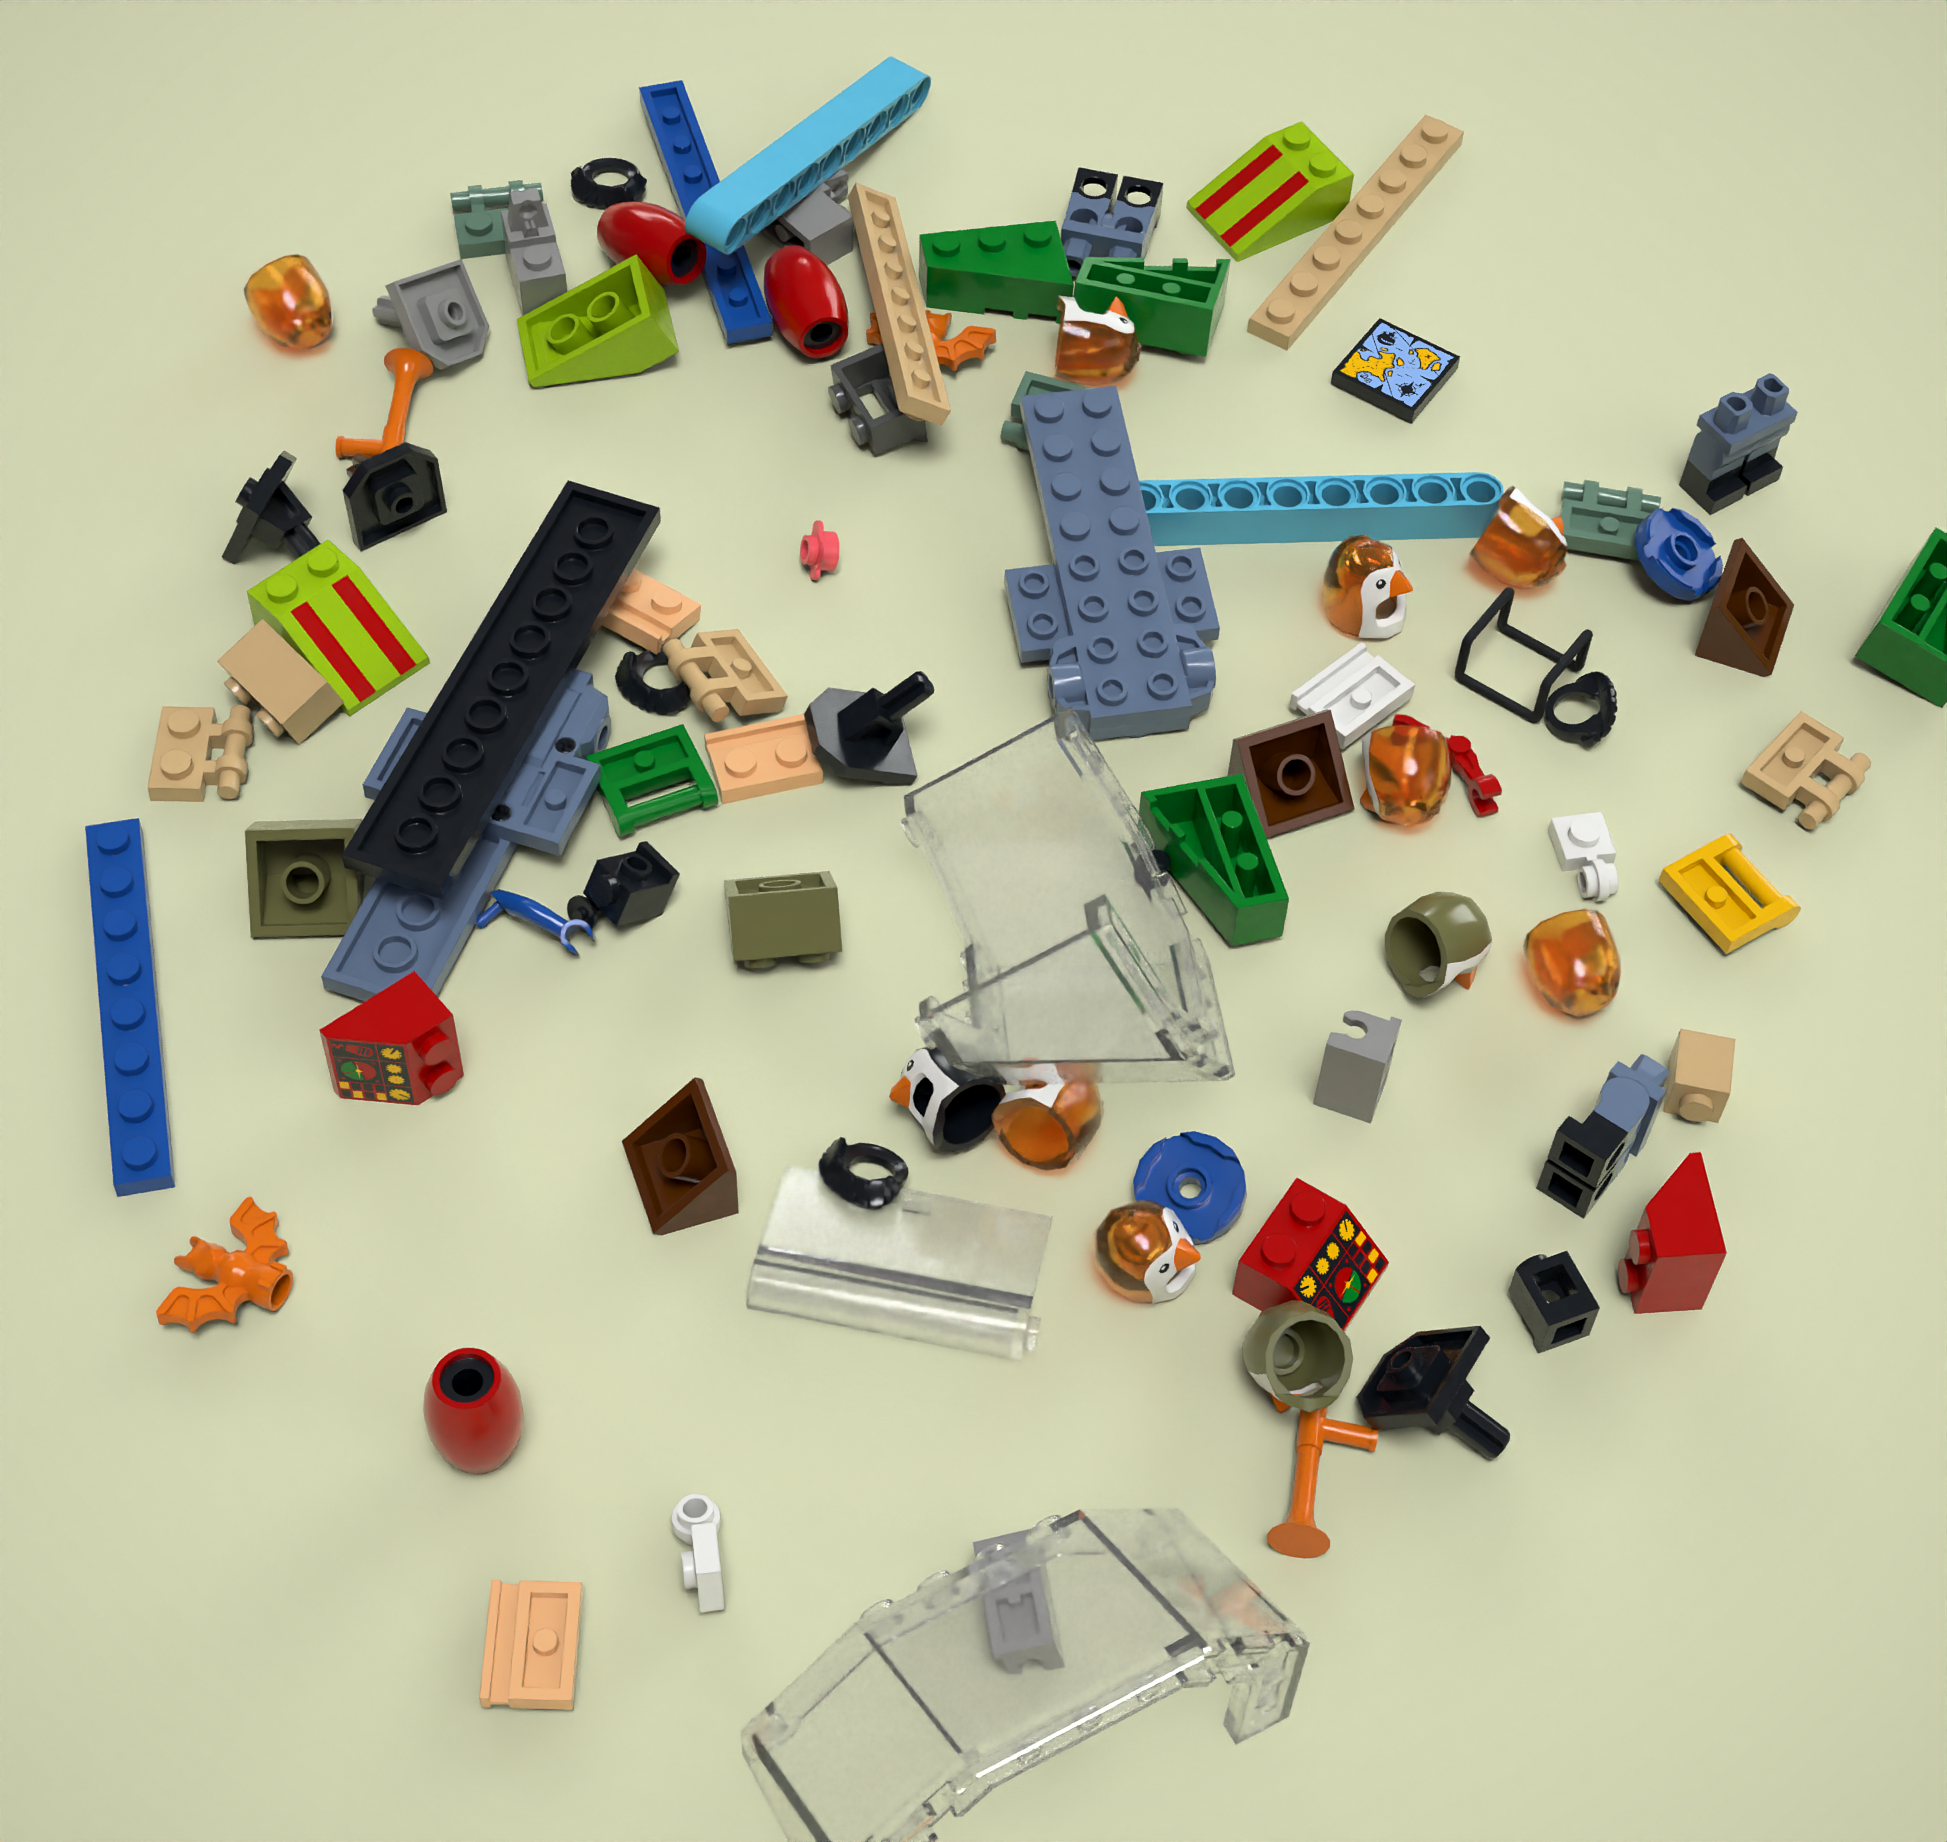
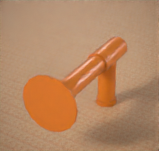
M397 348L387 352L384 356V365L394 375L395 385L382 439H353L338 436L335 448L337 458H344V456L353 457L358 454L371 458L404 442L405 424L415 383L417 380L428 378L433 372V364L426 355L408 348Z
M1327 1407L1311 1412L1300 1409L1292 1503L1285 1523L1271 1528L1267 1533V1541L1273 1549L1281 1554L1295 1558L1318 1557L1328 1551L1330 1539L1325 1532L1316 1527L1314 1520L1317 1476L1323 1442L1340 1443L1365 1448L1367 1451L1374 1452L1379 1429L1373 1430L1372 1427L1328 1419L1326 1418Z

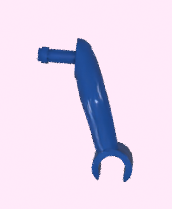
M501 889L491 892L497 901L478 916L476 922L480 929L484 928L490 920L505 909L511 917L517 916L559 937L564 947L573 955H579L569 940L574 931L585 930L594 941L596 940L594 931L585 921L579 919L567 921L533 899Z

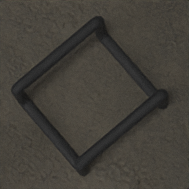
M1507 587L1464 636L1455 668V678L1465 686L1531 722H1539L1543 717L1550 688L1566 667L1572 671H1581L1583 669L1593 633L1591 630L1586 629L1565 654L1556 651L1507 624L1515 593L1512 587ZM1498 612L1497 627L1501 632L1557 662L1540 685L1534 711L1465 674L1473 641Z

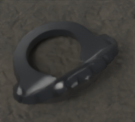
M600 158L588 162L583 168L581 166L575 168L571 172L570 186L573 196L580 202L586 203L588 206H596L597 208H608L615 203L641 201L646 191L647 179L629 161L619 158ZM603 172H617L625 175L628 181L620 185L606 186L597 184L593 178Z
M662 648L657 655L649 650L639 655L632 651L626 652L623 660L619 663L620 666H617L615 674L617 687L621 690L624 697L648 712H656L662 715L677 714L679 709L687 706L691 690L684 681L678 686L664 689H655L643 681V674L647 668L658 664H668V659L663 653Z
M1596 671L1579 677L1575 683L1566 684L1558 688L1550 695L1546 702L1544 710L1546 726L1555 736L1568 741L1581 740L1588 747L1594 746L1611 731V726L1616 720L1615 713L1618 708L1616 706L1617 692L1614 689V684L1607 675ZM1569 696H1584L1599 703L1600 711L1592 715L1588 720L1578 724L1564 723L1554 714V709L1558 702Z
M843 1137L833 1141L832 1145L822 1154V1158L818 1163L819 1174L824 1184L832 1192L848 1203L870 1210H879L882 1206L889 1205L892 1200L897 1198L907 1181L909 1173L904 1160L893 1151L870 1143L847 1145ZM869 1161L884 1166L893 1176L868 1180L856 1176L849 1168L855 1162Z

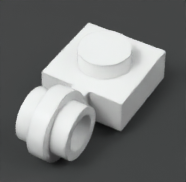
M1602 812L1551 818L1548 832L1562 872L1578 870L1577 881L1582 897H1592L1593 901L1597 902L1607 900L1610 894H1616L1618 891V875L1613 864L1616 850Z
M690 1494L679 1501L671 1516L672 1527L676 1536L685 1543L693 1545V1550L681 1552L685 1589H698L700 1613L725 1610L717 1532L721 1526L720 1510L707 1496Z

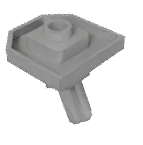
M462 259L386 285L389 296L385 295L377 298V306L372 308L373 316L379 318L382 324L401 327L403 337H407L411 349L426 355L431 360L433 366L439 370L474 358L483 352L489 324Z

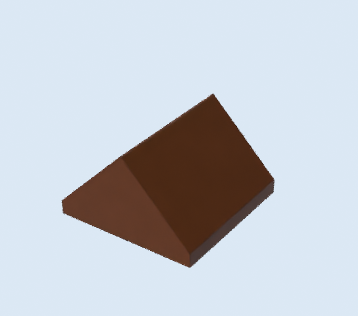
M1743 538L1736 539L1733 542L1695 656L1765 677L1772 675L1794 604Z
M1326 709L1233 739L1227 776L1243 774L1266 838L1355 809L1331 710Z
M694 1077L622 1140L653 1234L661 1236L739 1213L736 1169L704 1081Z

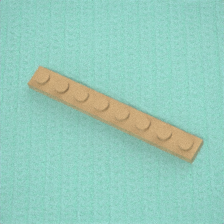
M1425 114L1249 318L1247 332L1287 351L1462 145L1464 131Z
M855 183L848 195V201L899 411L913 420H926L942 426L951 409L896 198Z

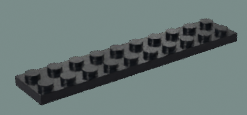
M569 480L566 482L342 853L344 868L444 900L661 522L659 507Z

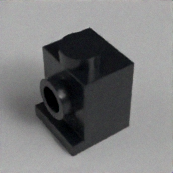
M647 841L638 844L636 851L597 860L583 894L612 923L620 926L662 915L680 873Z
M1568 1251L1550 1257L1539 1254L1526 1259L1516 1268L1508 1290L1535 1338L1533 1345L1538 1354L1589 1336L1600 1309Z

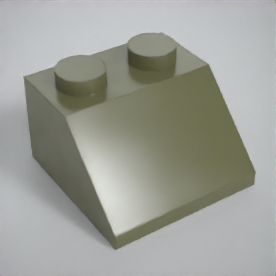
M362 819L258 821L245 830L251 937L345 935L363 903L365 874L344 868L342 853L361 824Z
M830 871L724 880L731 951L734 961H744V966L747 968H763L776 965L777 957L798 956V962L817 963L830 960L831 952H842L838 889Z

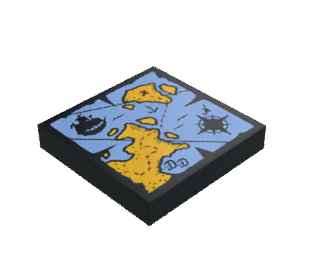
M1379 318L1334 369L1331 384L1412 423L1458 369L1460 356Z

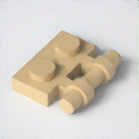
M738 629L698 632L690 648H685L680 640L676 638L670 639L663 645L662 651L668 659V669L678 681L685 682L691 690L689 695L691 701L699 711L706 712L712 721L719 722L728 716L730 710L725 704L726 702L731 703L739 716L779 712L782 710L788 697ZM703 672H708L712 678L707 679Z
M244 705L232 706L229 719L225 720L223 724H217L214 707L162 706L147 787L150 800L204 802L206 785L218 786L217 794L224 799L236 798L239 785L245 782L248 763L244 759L245 748L252 744L254 727L250 723L251 710ZM212 749H224L222 756L217 760H211Z
M1800 711L1745 770L1741 783L1783 810L1796 798L1805 804L1806 807L1798 816L1799 822L1805 828L1812 830L1821 821H1828L1840 809V800L1845 794H1852L1861 786L1865 780L1864 773L1871 767V761L1863 753H1855L1850 760L1839 754L1838 751L1844 737ZM1819 772L1830 777V781L1825 787L1813 780Z

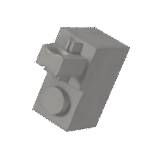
M843 169L839 170L760 232L779 249L793 245L802 246L819 257L826 265L852 252L853 217L844 206L837 204L838 200L848 194V173Z
M537 188L510 192L508 210L501 211L506 260L522 316L567 292L566 273L557 246L554 227L547 203L542 204Z

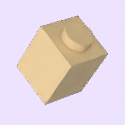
M1680 1028L1669 1057L1668 1070L1670 1073L1666 1083L1667 1092L1665 1094L1663 1112L1680 1115L1690 1121L1706 1120L1718 1123L1731 1093L1736 1039Z

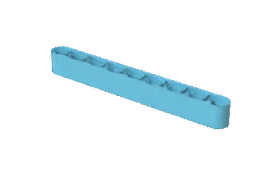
M892 56L888 57L701 195L694 202L687 215L685 232L726 255L733 253L916 112L929 93L931 77Z
M1480 472L1139 481L1154 546L1479 538L1492 533L1493 530L1489 526L1499 513L1503 496L1501 482L1490 474Z

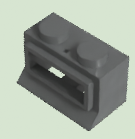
M883 344L830 365L834 384L828 387L831 401L839 414L847 411L851 418L848 419L849 427L858 445L868 443L873 453L877 455L912 439L928 442L925 420H913L899 411ZM872 391L887 413L875 419L872 418L859 398Z

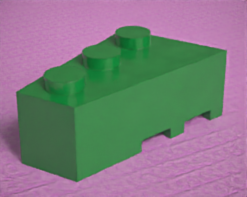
M1056 220L919 234V279L927 308L983 315L985 308L1013 311V318L1027 320L1028 313L1057 317L1056 324H1060L1062 309L1058 295L1073 297L1074 283Z
M1085 257L1075 281L1073 297L1079 308L1083 311L1104 315L1117 296L1124 304L1128 318L1134 323V332L1129 337L1121 340L1130 341L1139 346L1150 345L1175 350L1183 355L1206 357L1224 307L1231 259H1216L1215 267L1188 266L1187 258H1173L1172 266H1144V258ZM1070 327L1072 330L1085 332L1095 337H1111L1100 331Z
M1935 527L1909 564L1855 654V657L1941 708L1947 702V533Z
M1243 774L1141 792L1136 830L1152 850L1158 849L1168 854L1171 860L1169 871L1227 942L1234 946L1281 937L1283 935L1289 897Z

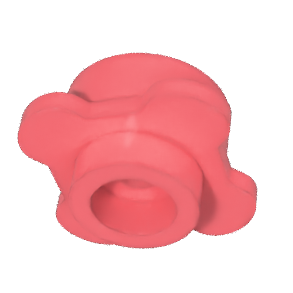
M817 520L813 523L811 535H804L800 545L801 562L804 565H809L811 580H818L821 571H834L839 559V539L837 533L823 531V522Z

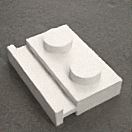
M1363 642L1310 679L1291 695L1290 707L1294 710L1299 708L1307 715L1326 709L1331 710L1341 749L1347 747L1411 699L1414 692L1415 684L1379 655L1375 658L1366 651L1367 646Z

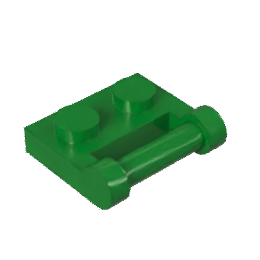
M683 724L586 756L587 761L600 764L601 779L596 788L610 814L613 827L619 838L635 833L636 826L698 805L702 809L717 805L719 802L714 783ZM689 779L692 785L628 807L625 802L627 799Z

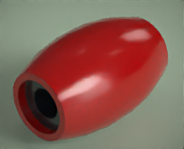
M641 201L615 203L608 207L599 219L597 239L608 257L617 265L637 254L660 285H682L692 282L702 272L707 257L705 243L685 232L686 220L675 212L659 205Z
M787 246L773 253L767 260L764 268V294L768 310L777 328L790 344L808 357L823 358L834 354L845 344L849 330V316L845 296L835 275L819 257L802 246Z
M461 1348L448 1353L438 1362L426 1384L423 1414L428 1435L439 1454L456 1468L471 1474H486L501 1467L512 1455L520 1440L524 1419L519 1388L506 1366L484 1350Z

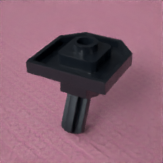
M404 442L368 459L360 454L351 458L353 465L346 469L350 479L342 491L353 543L360 552L447 512L438 459L431 450Z
M284 450L278 456L271 469L266 468L259 481L249 477L235 503L243 508L236 520L238 524L222 558L235 565L253 536L275 549L285 545L296 559L321 544L308 528L312 519L311 514L285 483L297 460L295 456Z
M916 671L885 694L875 688H871L867 692L828 687L809 704L804 713L813 754L841 777L912 785L918 775L903 716L934 693L935 690L932 682L925 673Z
M1481 1325L1419 1331L1382 1356L1357 1396L1365 1420L1373 1430L1427 1426L1437 1435H1440L1449 1428L1487 1458L1495 1459L1502 1453L1510 1441L1509 1430L1469 1401L1475 1390L1466 1380V1377L1490 1340L1489 1335Z

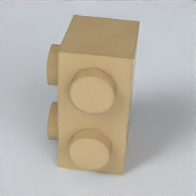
M263 619L217 660L230 676L224 682V685L245 706L253 699L262 708L256 716L276 737H279L285 731L299 745L344 703L328 681Z

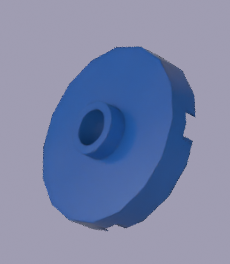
M1663 508L1653 511L1639 524L1635 536L1638 558L1646 573L1662 590L1675 598L1692 601L1704 597L1720 582L1723 569L1721 555L1715 558L1711 548L1716 544L1714 538L1698 519L1680 509L1672 508L1669 511H1664Z
M1196 1131L1183 1132L1179 1136H1173L1169 1139L1165 1137L1154 1143L1139 1160L1133 1180L1136 1207L1147 1227L1168 1241H1171V1236L1163 1216V1209L1165 1207L1174 1211L1191 1237L1193 1244L1208 1243L1230 1230L1241 1216L1247 1197L1244 1170L1233 1149L1215 1136ZM1190 1183L1196 1184L1201 1188L1198 1196L1194 1198H1185L1180 1193L1182 1187Z

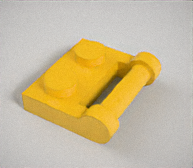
M1732 834L1723 835L1664 867L1659 878V882L1726 954L1775 927L1777 929L1785 927L1797 917L1801 910V907L1789 895L1782 896L1742 854V845ZM1723 866H1726L1734 874V876L1764 906L1763 908H1761L1748 895V893L1733 879V877L1723 868Z

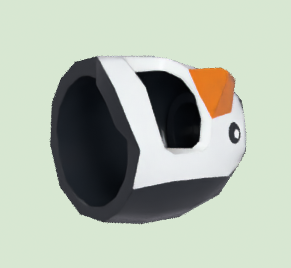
M942 1041L917 1049L910 1056L902 1069L900 1080L891 1088L889 1098L910 1109L911 1113L924 1128L927 1138L936 1149L954 1152L970 1148L979 1143L995 1128L991 1114L1005 1097L1006 1093L995 1068L980 1053L966 1046Z

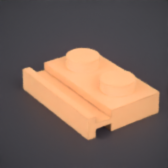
M634 568L602 625L657 655L665 642L670 639H677L700 620L701 604Z
M804 714L704 734L705 749L710 758V765L722 804L823 783V769L819 758L813 754Z
M491 1580L479 1696L482 1708H491V1704L509 1705L510 1708L573 1710L583 1599L582 1582L519 1581V1584H502L501 1580Z

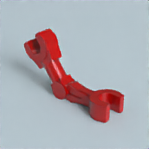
M1395 714L1392 731L1387 734L1384 750L1393 755H1415V757H1421L1424 752L1443 757L1444 761L1453 765V768L1466 781L1468 797L1474 813L1478 817H1483L1498 812L1499 807L1493 797L1501 795L1502 788L1494 775H1484L1479 766L1477 755L1471 749V742L1468 738L1451 735L1448 738L1429 733L1430 727L1413 717Z

